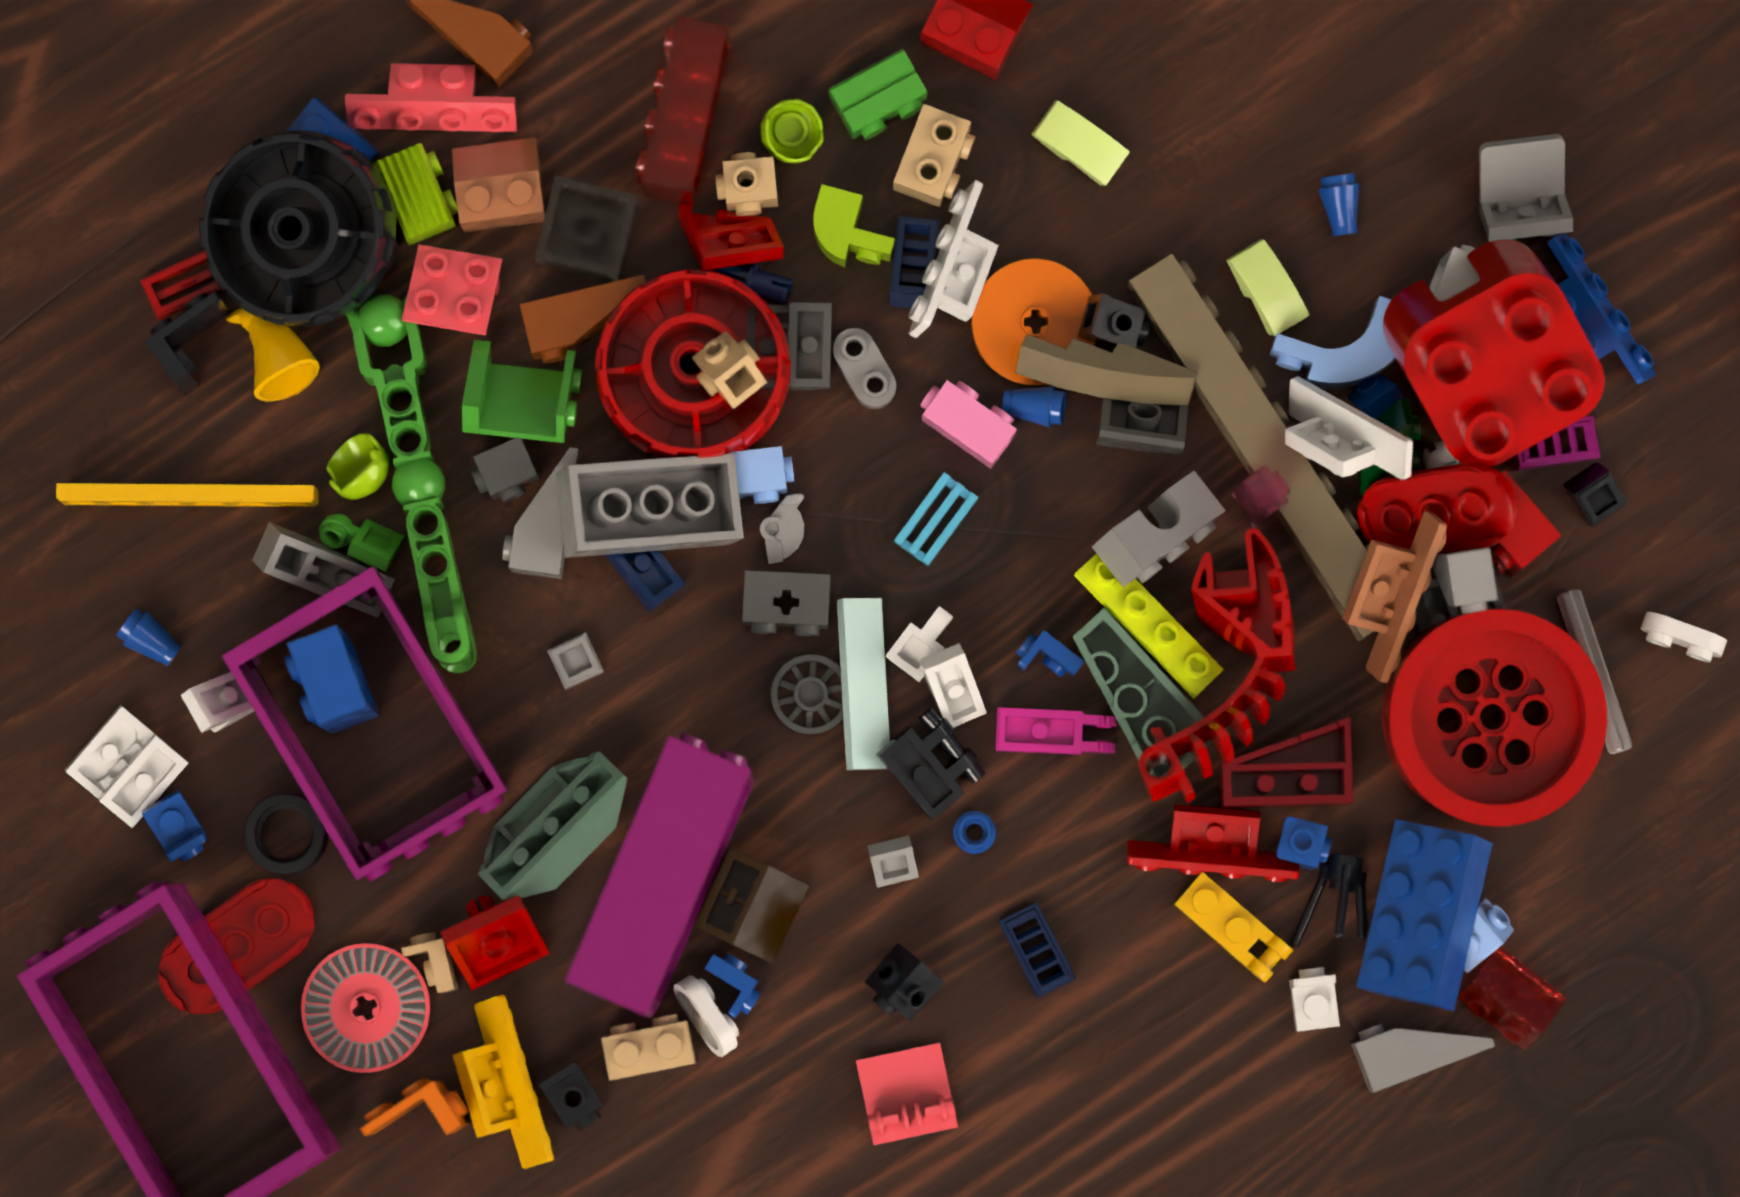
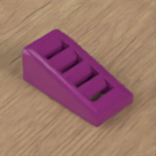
M1593 416L1584 417L1561 430H1566L1570 453H1562L1559 432L1550 436L1554 455H1546L1544 440L1535 444L1538 457L1530 458L1529 448L1513 456L1515 471L1520 472L1599 459L1600 451ZM1583 427L1587 451L1578 450L1575 428Z

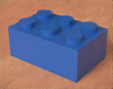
M334 625L287 643L291 654L284 657L293 681L297 680L298 684H302L306 695L300 697V702L308 721H312L314 725L317 724L318 728L321 727L329 733L335 734L380 717L352 639L339 626Z

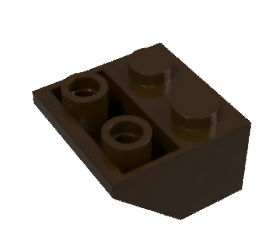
M730 848L694 927L774 964L809 885Z

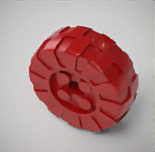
M685 269L660 274L659 277L637 286L619 302V305L612 312L602 330L597 346L595 373L599 396L609 419L623 437L635 447L658 459L689 456L712 458L724 456L735 451L747 450L769 431L780 415L788 395L791 379V358L788 341L780 321L757 292L737 279L711 270ZM748 306L756 313L755 353L760 360L754 364L766 380H775L776 378L774 389H758L733 409L719 393L711 397L696 378L698 374L688 375L680 367L682 360L686 356L696 355L708 342L716 339L725 331L737 343L743 339L746 341ZM765 338L772 339L776 347L774 353L769 356L763 355L759 350V343Z

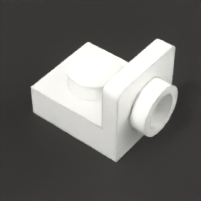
M1324 967L1298 970L1299 979L1289 980L1296 1032L1340 1026L1334 984L1337 983L1336 974L1325 975Z

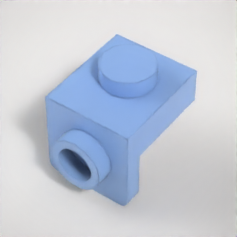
M1484 899L1478 906L1464 966L1466 973L1470 972L1502 946L1514 931L1505 911L1497 905H1492L1488 899Z

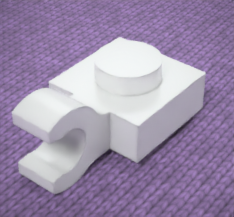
M939 606L922 629L910 623L885 657L920 683L925 676L920 660L945 649L936 642V639L951 622L953 616Z

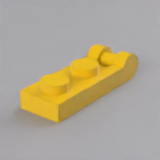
M1204 872L1199 874L1173 904L1263 983H1266L1274 974L1271 970L1280 959L1285 961L1293 952L1283 940L1264 926ZM1259 939L1268 948L1257 959L1248 950Z

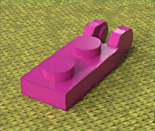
M998 707L995 751L1081 755L1082 752L1115 753V743L1105 740H1097L1096 742L1082 741L1083 725L1102 729L1116 727L1117 719L1115 716L1085 715L1083 711Z

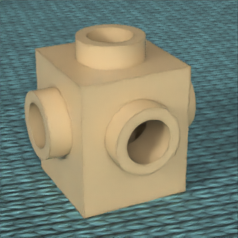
M746 152L731 155V161H722L724 174H715L718 200L726 199L728 211L736 210L737 216H752L762 213L761 208L778 206L773 157L756 158V153ZM743 182L752 183V185L748 187L741 186Z
M726 331L716 339L708 342L701 351L692 357L702 371L696 376L701 385L711 397L719 393L733 409L767 383L754 364L760 359L751 346L744 339L737 343Z

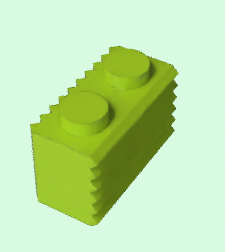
M418 143L415 146L408 147L405 150L393 153L374 162L375 166L382 173V179L388 190L394 196L399 224L409 246L456 227L452 216L458 214V208L451 190L442 192L436 177L444 173L434 151L426 154L422 143Z

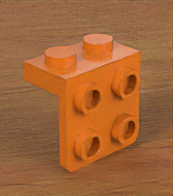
M422 1078L401 1092L405 1099L394 1106L392 1101L388 1104L386 1102L365 1115L364 1117L368 1124L363 1126L361 1131L364 1136L374 1135L423 1102H426L446 1135L456 1133L470 1124L465 1116L469 1113L465 1100L457 1090L449 1092L442 1080L430 1082L428 1078Z

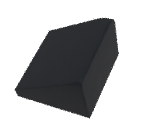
M1598 462L1593 463L1563 484L1568 495L1591 527H1594L1627 504L1611 472Z

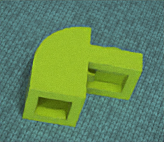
M821 184L813 222L815 239L824 255L832 262L843 267L846 266L849 251L857 253L855 258L865 263L880 265L881 260L890 262L895 246V238L856 228L863 203V195Z

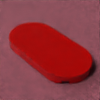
M1468 462L1412 471L1411 476L1404 480L1394 475L1380 478L1365 491L1363 499L1359 502L1357 519L1361 533L1369 544L1373 539L1410 550L1423 513L1425 511L1432 512L1447 524L1446 542L1443 549L1437 554L1451 553L1476 548H1489L1500 542L1511 532L1516 523L1518 502L1511 484L1500 472L1482 463Z
M260 879L254 881L204 916L248 991L301 954L310 943L315 929V911L311 900L300 887L282 879ZM176 936L165 947L159 964V984L165 997L178 1009L192 1014H213L223 1010L180 936Z

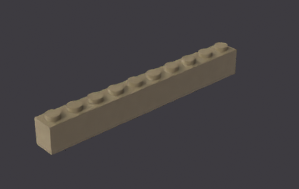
M1170 254L1129 280L1127 289L1139 307L1146 309V318L1176 364L1198 372L1193 390L1343 617L1370 544L1366 546L1362 544L1355 533L1359 530L1355 518L1347 508L1340 510L1333 500L1332 496L1336 494V491L1328 477L1323 472L1317 475L1309 463L1310 459L1285 444V429H1287L1285 425L1289 423L1286 413L1277 401L1269 402L1262 391L1266 384L1260 373L1253 365L1247 368L1238 355L1243 350L1237 338L1230 330L1224 333L1217 323L1216 318L1220 316L1219 312L1207 295L1200 297L1192 284L1196 281V277L1189 265L1183 259L1178 262L1174 255ZM1347 624L1358 642L1375 632Z

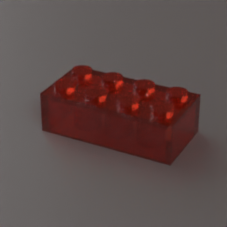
M678 16L675 28H667L663 52H666L665 61H667L666 69L659 68L657 72L654 93H657L656 102H658L657 110L649 109L645 125V134H647L649 147L648 151L640 150L635 175H638L637 183L642 184L645 197L676 204H692V207H695L730 49L728 26Z

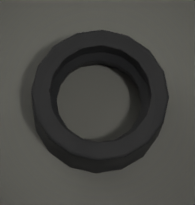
M286 792L269 795L258 802L247 816L243 832L246 849L254 862L269 872L282 875L303 873L314 866L325 852L329 836L310 802L300 795ZM281 809L297 810L304 815L310 824L312 833L310 844L304 853L296 858L287 860L275 858L268 853L261 839L263 823L269 815Z

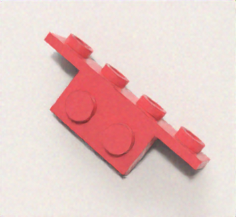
M391 63L388 95L345 94L347 124L354 129L517 132L515 97L475 96V65Z

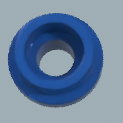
M966 812L955 822L953 828L954 840L957 846L964 852L970 854L982 853L988 850L995 840V824L983 812ZM975 824L981 827L983 835L979 840L972 841L967 837L966 829L970 825Z

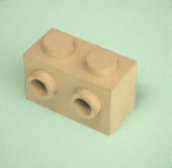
M923 104L895 176L893 190L940 208L944 197L952 199L961 175L954 173L959 158L968 159L976 136L969 134L971 121Z
M677 1014L652 1019V1028L636 1031L635 1023L609 1027L611 1036L601 1038L609 1080L697 1064L689 1022H679Z

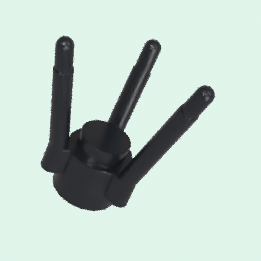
M1330 854L1328 865H1320L1318 880L1291 941L1293 948L1299 946L1327 881L1330 882V890L1339 892L1334 931L1335 938L1340 939L1343 936L1348 896L1353 894L1354 891L1356 894L1358 937L1360 939L1366 937L1365 883L1367 873L1362 872L1363 859L1344 854Z

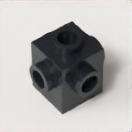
M899 943L895 945L864 981L877 993L872 999L873 1002L891 1017L898 1011L910 1022L944 983L925 964Z

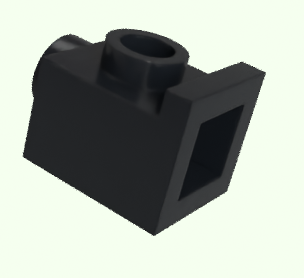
M1104 293L1089 296L1077 337L1115 349L1118 342L1133 348L1136 347V344L1141 346L1149 332V322L1144 320L1146 309L1116 300ZM1118 316L1125 319L1122 331L1116 326Z
M578 1061L571 1063L539 1084L567 1129L576 1125L578 1130L581 1131L601 1118L597 1110L605 1104ZM571 1090H576L581 1094L582 1100L577 1107H571L566 1103V1094Z

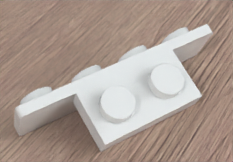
M977 180L967 189H959L949 206V212L953 213L950 225L946 224L937 238L935 247L940 249L937 259H933L925 270L922 278V283L926 284L923 296L919 295L916 298L909 312L908 318L913 320L908 334L915 338L930 326L937 308L965 322L973 316L999 246L967 230L983 187V183Z
M1299 376L1290 379L1289 415L1302 423L1285 429V444L1341 477L1351 476L1357 471L1374 464L1401 480L1411 476L1413 447L1411 439Z

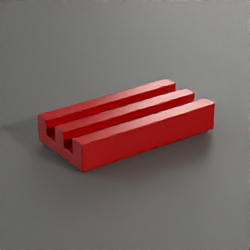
M206 250L140 280L159 321L184 310L187 303L202 293H206L209 296L214 292L217 294L223 292L218 284L214 282L161 306V301L213 278L209 269L157 293L153 289L158 284L208 262Z

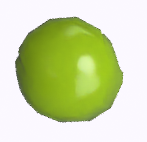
M800 99L778 101L768 109L760 124L761 142L769 155L783 163L807 161L811 159L823 143V123L820 115L814 106Z
M359 433L348 439L336 450L327 464V472L333 479V481H329V484L341 497L349 500L369 496L380 489L388 477L390 458L387 451L370 433Z

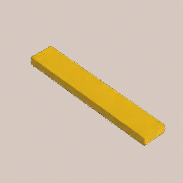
M56 483V498L64 505L316 507L318 505L319 490L314 485Z

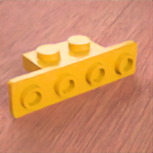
M502 994L476 1003L474 1009L485 1045L452 1055L476 1136L480 1138L510 1129L523 1169L553 1161L554 1156L551 1150L550 1138L545 1130L538 1106V1098L533 1090L525 1055L518 1040L513 1023V1015L506 997Z

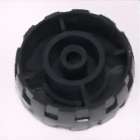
M315 131L277 132L246 144L232 154L226 165L215 173L204 195V199L207 202L203 218L199 219V235L201 247H205L210 264L207 268L222 291H226L238 306L262 320L284 326L302 327L325 324L338 320L355 309L360 308L379 289L378 286L387 270L392 268L398 248V243H396V224L399 222L397 207L393 194L390 193L382 179V173L371 160L356 148L339 138ZM294 216L302 224V232L295 240L290 235V223Z

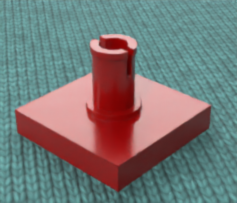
M520 895L494 906L492 898L479 896L478 899L483 909L482 912L478 910L473 899L467 905V912L471 918L440 932L447 949L472 991L550 954Z

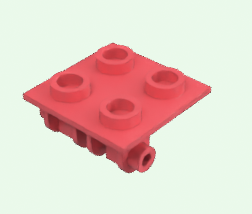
M419 244L402 321L486 336L494 297L498 295L500 288L499 274L502 259Z
M940 1043L856 1060L874 1145L958 1127Z

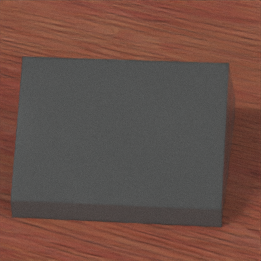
M1102 398L1096 445L1180 457L1185 446L1188 406L1143 404Z

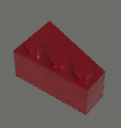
M1350 717L1236 757L1227 765L1225 762L1221 763L1218 766L1220 808L1348 806L1352 804L1353 777Z

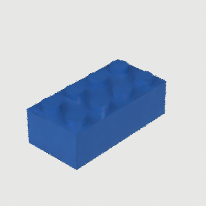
M1395 819L1357 981V988L1377 995L1454 1011L1493 843L1472 834Z

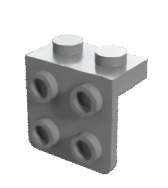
M1551 134L1483 143L1480 146L1479 214L1489 242L1535 236L1550 237L1559 233L1573 232V216L1565 196V142L1561 135Z

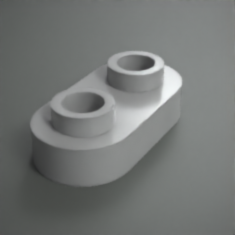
M850 328L841 332L834 341L833 356L855 397L863 406L870 409H880L887 406L895 397L896 380L874 340L866 331L858 328ZM849 343H859L862 346V352L858 356L849 355L846 352V347ZM871 379H879L883 383V389L878 393L870 392L867 388V383Z

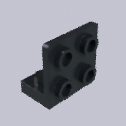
M216 292L209 296L206 293H202L192 299L185 306L187 312L174 321L171 318L162 320L150 330L152 336L145 340V343L172 381L185 395L199 386L192 376L199 370L182 347L230 314L229 309Z

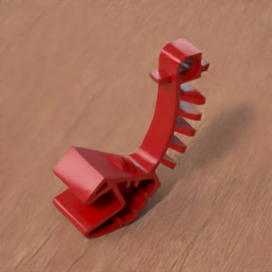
M1250 528L1245 532L1247 570L1215 572L1212 556L1206 552L1202 556L1191 588L1199 622L1231 645H1234L1240 652L1252 657L1255 660V664L1240 687L1226 702L1197 723L1168 738L1165 737L1161 727L1150 728L1156 744L1143 751L1139 758V768L1145 788L1153 803L1178 790H1181L1187 803H1190L1195 798L1194 790L1177 757L1191 751L1203 778L1206 779L1212 776L1213 772L1204 743L1211 740L1225 764H1229L1234 760V749L1225 728L1229 726L1239 740L1248 747L1253 741V733L1248 716L1243 711L1246 709L1257 721L1265 725L1270 717V707L1265 696L1259 693V690L1280 702L1284 696L1286 685L1281 675L1273 672L1295 671V625L1285 576L1275 551L1264 535L1256 528ZM1164 764L1171 767L1164 776L1156 777L1150 774V771L1156 765Z

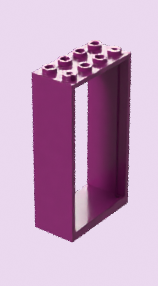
M158 881L154 882L135 894L138 899L137 902L130 903L124 907L119 904L98 917L101 921L100 925L90 927L87 930L85 927H82L62 939L65 945L63 948H58L51 952L48 950L42 951L25 962L28 969L17 975L19 981L147 1197L182 1196L60 992L53 977L164 909L305 1147L225 1197H266L342 1150L184 883L169 884L168 881L159 884Z

